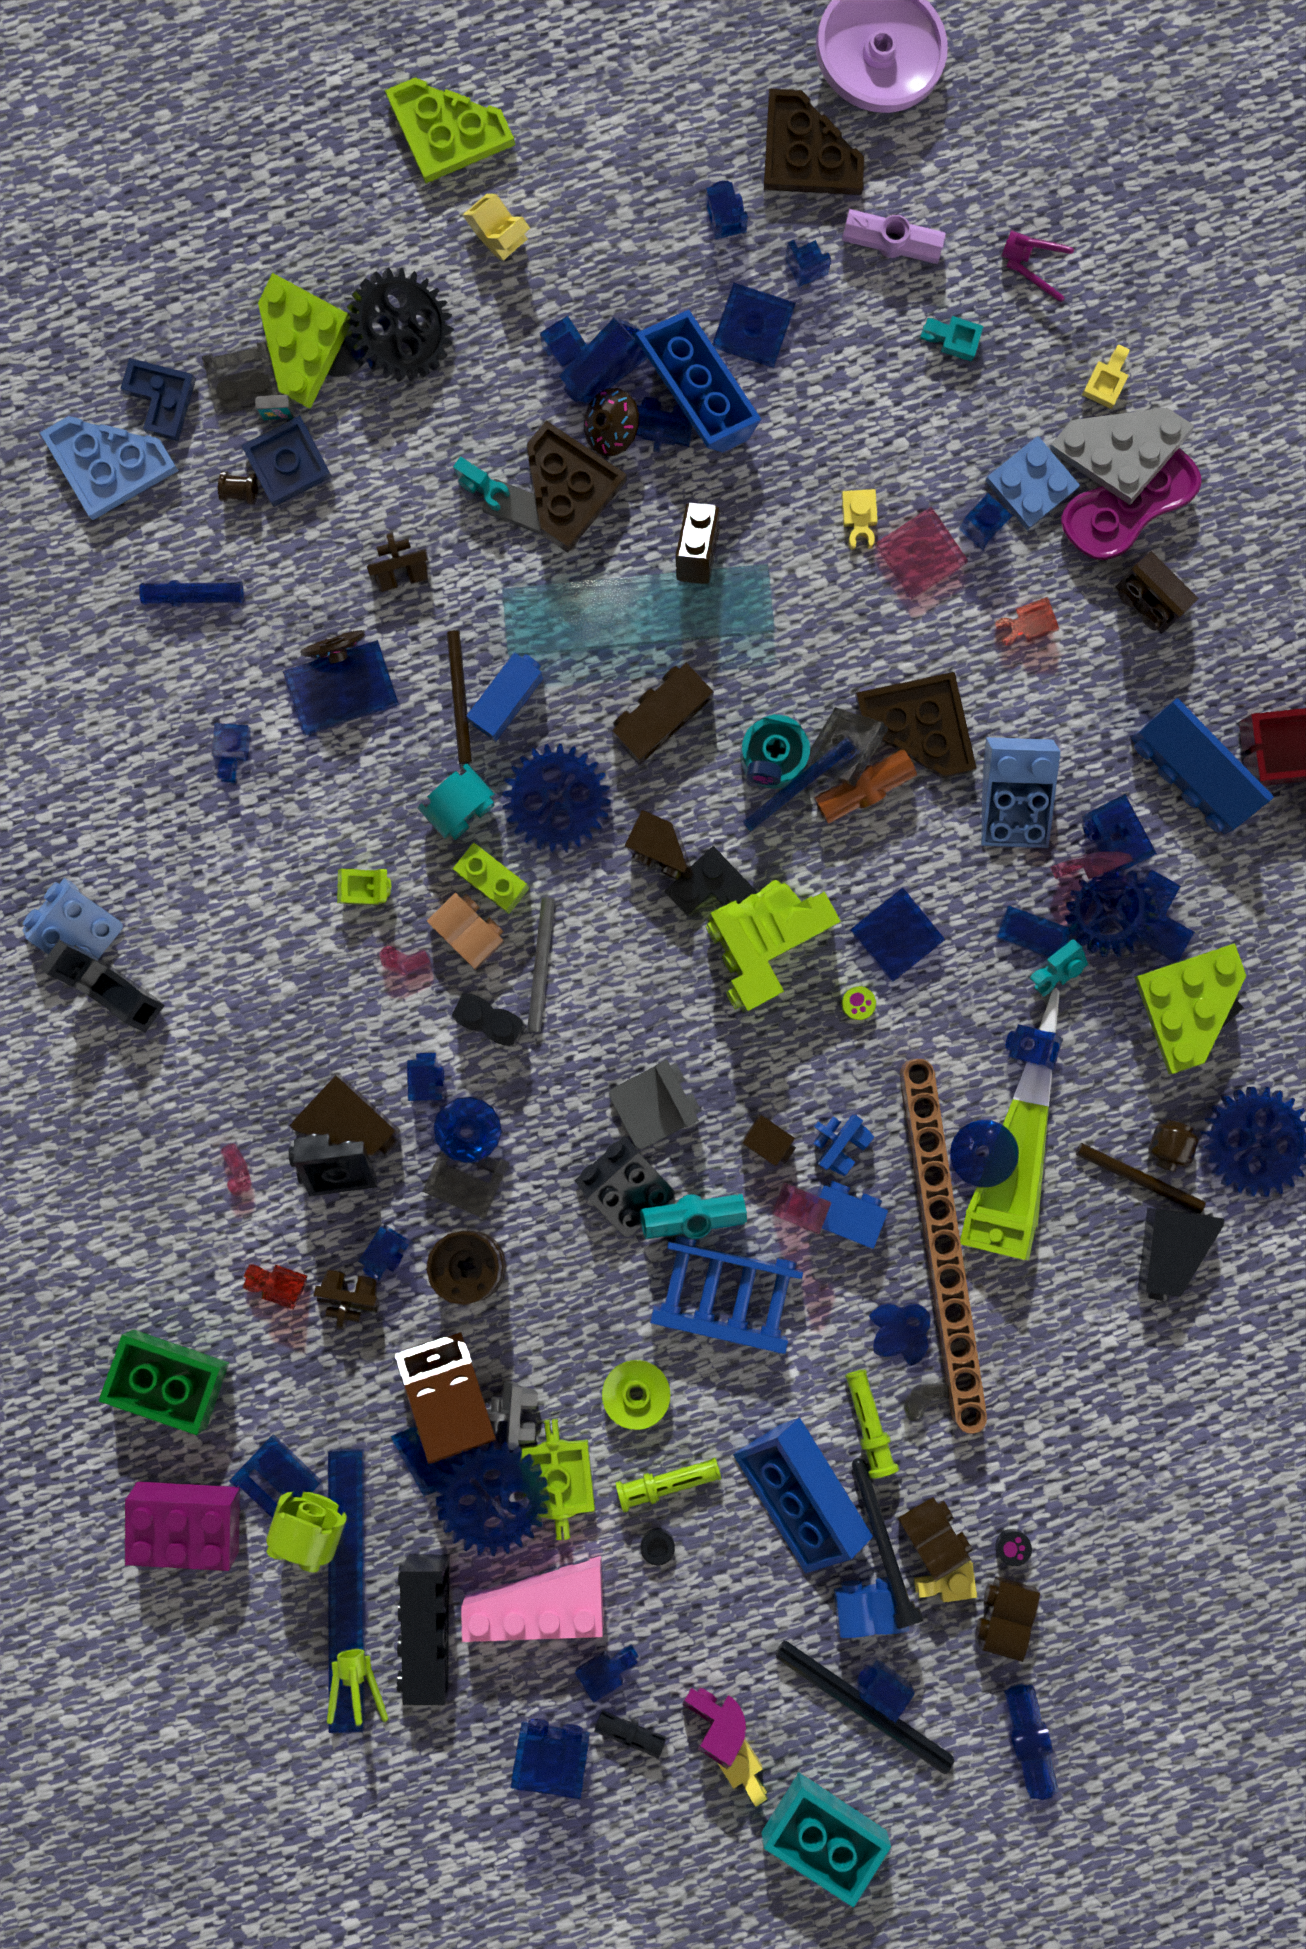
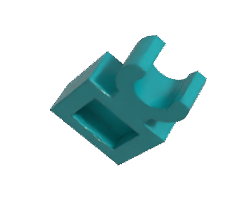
M1072 939L1047 959L1049 965L1046 968L1035 971L1030 976V979L1036 984L1034 989L1042 996H1046L1054 989L1056 983L1060 982L1064 985L1071 978L1077 977L1089 965L1082 946Z

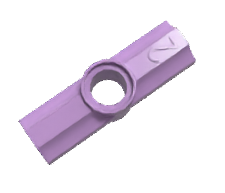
M850 209L842 241L877 249L888 258L902 255L938 264L946 233L909 224V221L901 215H891L884 218ZM887 234H896L901 239L892 240L887 236Z

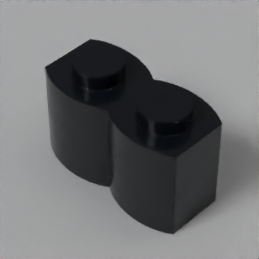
M462 994L452 1013L454 1020L461 1026L473 1031L484 1032L492 1041L508 1047L517 1046L527 1026L520 1017L504 1009H495L488 1001L473 994Z

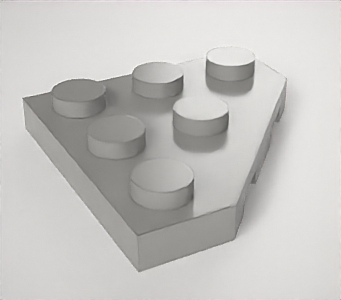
M1168 408L1071 420L1051 443L1050 450L1066 463L1131 505L1190 436L1194 425Z

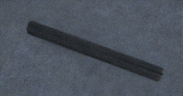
M783 1641L779 1645L775 1655L783 1664L941 1773L947 1774L950 1771L955 1760L949 1752L788 1641Z

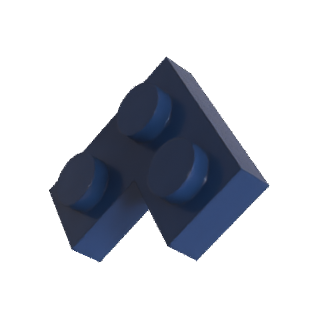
M129 358L120 389L126 395L151 401L143 427L144 431L147 434L179 441L196 378L190 373Z

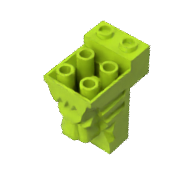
M774 880L759 893L751 894L740 904H737L735 900L709 914L707 918L709 923L705 926L714 944L720 942L726 953L721 957L730 974L736 971L739 976L728 983L730 990L725 992L735 1010L741 1008L742 1012L745 1013L783 993L784 990L769 961L841 922L825 891L813 898L811 896L801 901L789 885L781 884L778 880Z

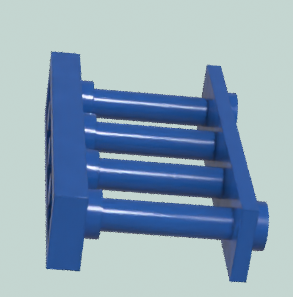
M680 1235L676 1236V1241L668 1239L667 1249L677 1252L666 1301L661 1303V1308L653 1306L650 1319L651 1324L786 1354L788 1339L786 1336L781 1335L782 1330L779 1329L790 1277L802 1279L803 1272L800 1269H796V1262L777 1258L776 1264L704 1248L696 1246V1239ZM690 1254L710 1258L699 1310H695L694 1315L682 1313V1307L679 1306ZM723 1262L743 1266L732 1318H728L727 1323L714 1320L715 1314H712ZM757 1269L777 1274L766 1325H762L761 1331L747 1328L748 1322L745 1321Z

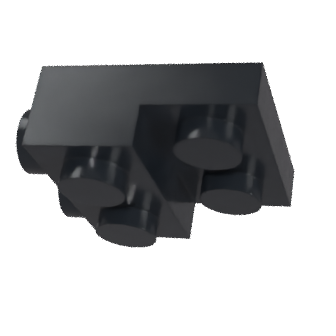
M310 1134L303 1138H295L294 1146L289 1147L290 1166L292 1168L296 1167L298 1183L304 1184L309 1197L377 1188V1176L363 1141H346L339 1145H333L328 1134Z

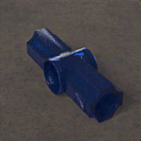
M1021 1683L1012 1685L1007 1690H1004V1696L1012 1725L1010 1736L1016 1757L1021 1762L1026 1790L1030 1799L1045 1800L1053 1798L1059 1792L1050 1755L1053 1754V1748L1047 1726L1041 1718L1037 1694L1032 1684Z

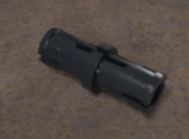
M603 1709L594 1729L595 1733L622 1743L623 1748L629 1749L632 1747L656 1759H659L666 1740V1736L639 1726L636 1720L632 1719L630 1722L614 1716Z

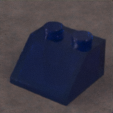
M530 1719L528 1722H522L510 1789L581 1800L590 1732L583 1731L581 1726L574 1724H565L563 1728L549 1726L547 1721L541 1719Z

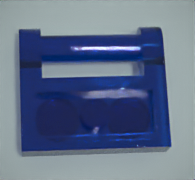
M274 1434L229 1480L234 1487L237 1488L239 1486L272 1519L277 1503L248 1476L254 1469L281 1495L293 1492L292 1497H302L303 1492H313L322 1483V1480Z

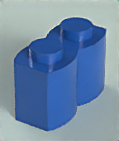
M888 1577L878 1578L875 1580L876 1584L862 1585L861 1581L856 1580L845 1581L841 1583V1587L834 1588L837 1631L840 1638H858L874 1634L888 1635L910 1631L909 1626L900 1629L896 1628L892 1615L895 1614L893 1607L897 1605Z

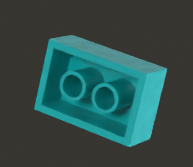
M800 1772L796 1775L761 1831L765 1850L853 1908L892 1847L886 1829Z

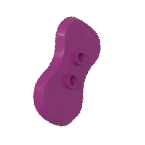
M1179 448L1131 505L1102 486L1073 498L1062 514L1061 524L1063 531L1070 542L1088 557L1097 560H1108L1118 557L1130 549L1142 529L1150 521L1159 515L1187 505L1195 498L1201 487L1202 477L1194 461Z

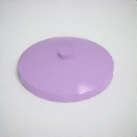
M832 0L823 13L816 35L817 60L828 84L847 102L872 112H898L911 108L924 100L939 81L947 59L948 45L944 25L936 10L927 0Z

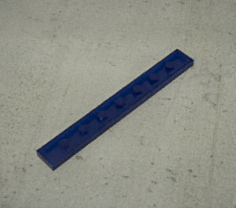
M330 1449L328 1451V1498L339 1505L337 1512L341 1516L344 1512L347 1516L334 1558L328 1563V1704L333 1676L332 1662L337 1661V1655L343 1651L351 1649L365 1651L364 1449ZM365 1676L364 1681L359 1684L362 1724L360 1726L355 1724L351 1686L343 1685V1680L340 1679L334 1721L332 1724H329V1733L364 1732Z

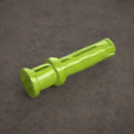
M866 1369L846 1374L845 1378L847 1379L863 1435L860 1446L861 1449L866 1451L871 1468L868 1472L869 1477L880 1478L898 1472V1464L893 1462L888 1444L891 1442V1439L887 1432H883Z
M715 1457L708 1461L682 1467L657 1476H653L652 1473H645L643 1478L627 1483L618 1481L615 1484L623 1513L629 1512L630 1507L647 1502L653 1505L660 1501L659 1497L715 1480H722Z

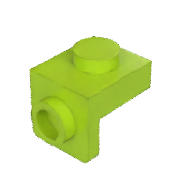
M387 869L338 870V904L380 905L386 903L391 893V880L387 878Z

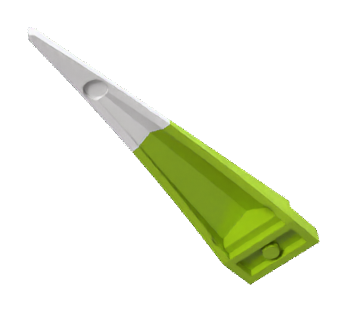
M1057 988L1052 990L1013 1100L966 1210L960 1239L961 1245L1027 1261L1030 1258L1035 1229L1038 1227L1060 993Z

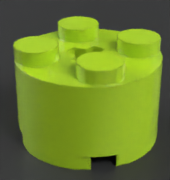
M293 1492L285 1493L279 1498L266 1537L268 1545L266 1552L274 1559H285L299 1564V1567L304 1571L317 1572L321 1565H325L333 1560L347 1516L345 1512L341 1516L337 1512L339 1505L325 1496L312 1492H303L302 1497H292Z

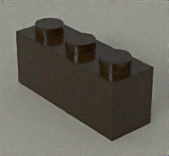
M687 662L680 669L677 665L671 668L663 676L662 680L664 683L657 690L654 691L652 688L647 690L638 699L637 702L640 705L633 712L625 711L613 722L615 726L612 730L614 739L639 765L647 760L713 699L714 691Z

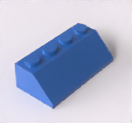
M686 310L635 333L634 338L707 448L723 453L749 440L762 419L690 310Z
M1178 698L1159 711L1131 738L1135 743L1134 748L1137 753L1146 760L1151 759L1159 767L1157 770L1159 775L1167 783H1174L1183 792L1181 793L1183 800L1192 808L1197 807L1206 816L1205 822L1216 832L1221 831L1225 835L1235 830L1274 798Z
M800 1417L778 1425L733 1454L805 1573L851 1560L873 1537Z

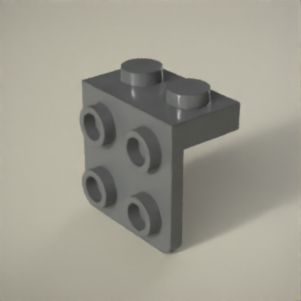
M666 1059L645 1072L612 1088L609 1092L611 1101L635 1147L638 1149H644L678 1130L699 1121L696 1114L701 1112V1109L692 1093L687 1096L685 1095L680 1083L686 1080L677 1063L670 1065Z

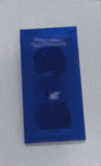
M1008 905L995 938L1049 958L1067 944L1072 928Z

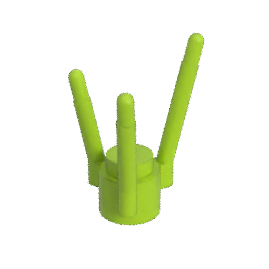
M351 1649L339 1653L337 1661L332 1662L333 1676L327 1723L332 1724L334 1721L341 1679L343 1680V1685L351 1686L355 1724L357 1726L362 1724L359 1684L364 1681L365 1675L383 1722H387L388 1715L371 1668L370 1656H365V1651L361 1649Z

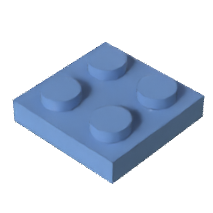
M1039 436L1035 437L985 479L986 483L1027 531L1080 487V484Z

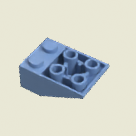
M986 737L983 762L981 846L1049 848L1061 752L1054 740Z

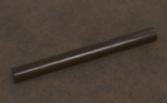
M452 630L447 632L458 760L459 764H471L472 755L469 724L466 718L468 713L460 631Z
M1080 1143L1076 1151L1077 1156L1192 1211L1201 1214L1205 1208V1201L1088 1145Z

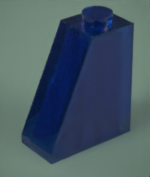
M613 317L559 375L566 384L563 388L572 400L590 403L596 394L606 388L613 387L648 358L634 338L635 333L641 331L638 326Z

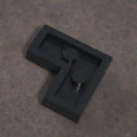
M714 846L691 866L694 873L691 880L681 876L679 880H676L664 891L686 916H689L711 894L725 906L735 900L737 904H740L751 894L758 893Z

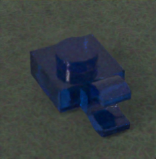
M215 723L211 756L214 759H221L217 771V778L222 779L221 782L236 783L238 760L248 761L251 730L248 725Z
M632 1644L620 1650L611 1659L606 1650L577 1667L575 1674L594 1703L623 1685V1678L620 1673L638 1663L636 1658L639 1655Z

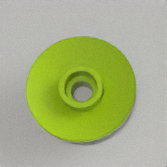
M629 1360L617 1365L608 1374L603 1384L602 1402L606 1413L616 1424L626 1429L642 1430L655 1425L663 1418L670 1404L671 1393L666 1376L657 1366L647 1361ZM633 1387H639L642 1389L643 1395L639 1399H634L630 1395V1390Z

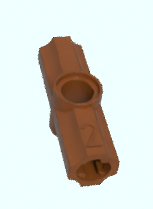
M902 749L874 765L869 764L856 769L845 777V781L818 794L814 799L821 814L829 824L857 808L862 809L877 803L886 796V792L916 777L917 772L910 757Z

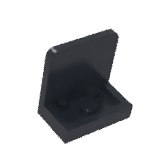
M625 1135L619 1141L612 1143L597 1161L587 1166L581 1172V1175L574 1180L587 1199L624 1237L632 1236L642 1227L640 1211L642 1209L664 1206L675 1196L673 1188L650 1165Z

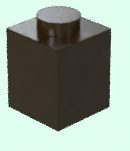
M760 1114L741 1141L742 1144L774 1166H777L780 1161L785 1164L796 1149L792 1145L795 1139L792 1135Z

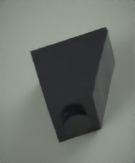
M1147 1207L1138 1289L1148 1292V1298L1154 1300L1169 1301V1295L1181 1297L1223 1228L1224 1218Z

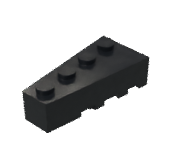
M409 1554L404 1564L399 1566L398 1586L400 1587L398 1622H401V1635L398 1637L397 1655L402 1659V1671H398L397 1693H402L403 1705H445L449 1694L450 1554Z

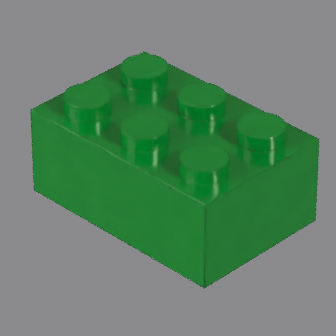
M133 1329L121 1335L98 1401L198 1435L208 1426L230 1362Z

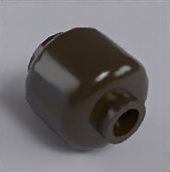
M1167 1119L1166 1124L1157 1125L1148 1148L1149 1155L1157 1159L1155 1166L1172 1172H1176L1177 1166L1183 1168L1190 1166L1199 1142L1198 1137L1192 1133L1194 1128Z

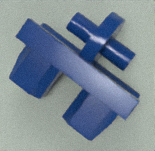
M852 1114L837 1135L834 1132L841 1124V1121L833 1116L826 1127L817 1121L813 1127L820 1132V1135L813 1144L822 1149L829 1139L832 1142L816 1163L825 1170L829 1168L840 1175L846 1176L855 1164V1161L841 1152L845 1145L850 1141L864 1151L874 1138L871 1132L862 1125L864 1120Z

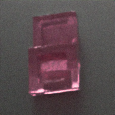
M1096 852L1069 859L1050 868L1055 879L1084 868L1088 879H1091L1133 860L1131 855L1126 853Z
M784 1182L772 1214L819 1235L832 1202Z

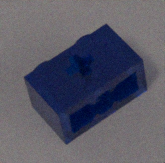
M1126 794L1082 816L1085 822L1082 824V829L1086 837L1091 842L1095 841L1100 851L1098 859L1105 871L1110 870L1113 876L1157 854ZM1119 832L1122 838L1113 842L1110 836L1113 833Z

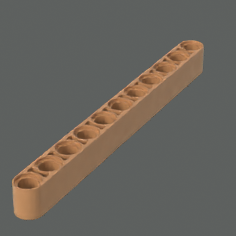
M912 1059L902 1065L900 1081L950 1412L953 1421L962 1431L975 1434L985 1427L987 1412L933 1066L928 1061ZM915 1064L921 1066L925 1071V1078L919 1084L913 1083L909 1078V1070ZM920 1098L926 1099L930 1105L929 1114L923 1118L918 1117L914 1111V1104ZM926 1132H930L935 1138V1145L929 1151H923L919 1145L921 1135ZM931 1166H936L940 1171V1179L934 1185H928L924 1179L925 1171ZM941 1200L945 1204V1213L941 1218L933 1219L929 1208L934 1201ZM946 1234L951 1241L950 1247L947 1251L939 1253L935 1249V1240L940 1235ZM946 1269H953L956 1274L954 1283L947 1287L942 1286L940 1283L941 1273ZM958 1303L961 1308L960 1316L953 1321L947 1320L945 1317L946 1308L950 1304ZM957 1338H964L966 1341L965 1350L958 1355L952 1354L950 1350L952 1341ZM964 1372L970 1373V1385L964 1389L957 1388L955 1384L957 1376ZM968 1407L976 1408L975 1419L972 1422L963 1423L961 1421L962 1411Z

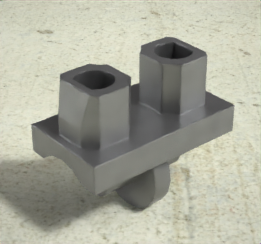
M503 1381L502 1398L492 1397L491 1409H486L493 1432L499 1433V1444L506 1445L507 1450H518V1444L535 1441V1423L532 1421H520L521 1409H536L538 1402V1392L536 1390L522 1387L514 1381Z

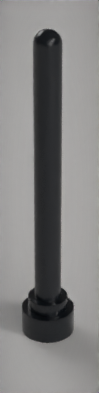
M856 1458L852 1462L853 1472L897 1605L893 1607L895 1614L892 1615L896 1628L900 1629L923 1621L920 1608L915 1607L914 1601L909 1600L866 1464L863 1459Z

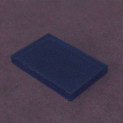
M378 640L347 650L349 658L337 663L329 664L328 658H320L283 671L304 736L400 705Z

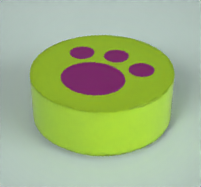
M856 986L845 992L841 1000V1007L844 1014L850 1019L864 1020L873 1014L876 1008V999L868 988Z

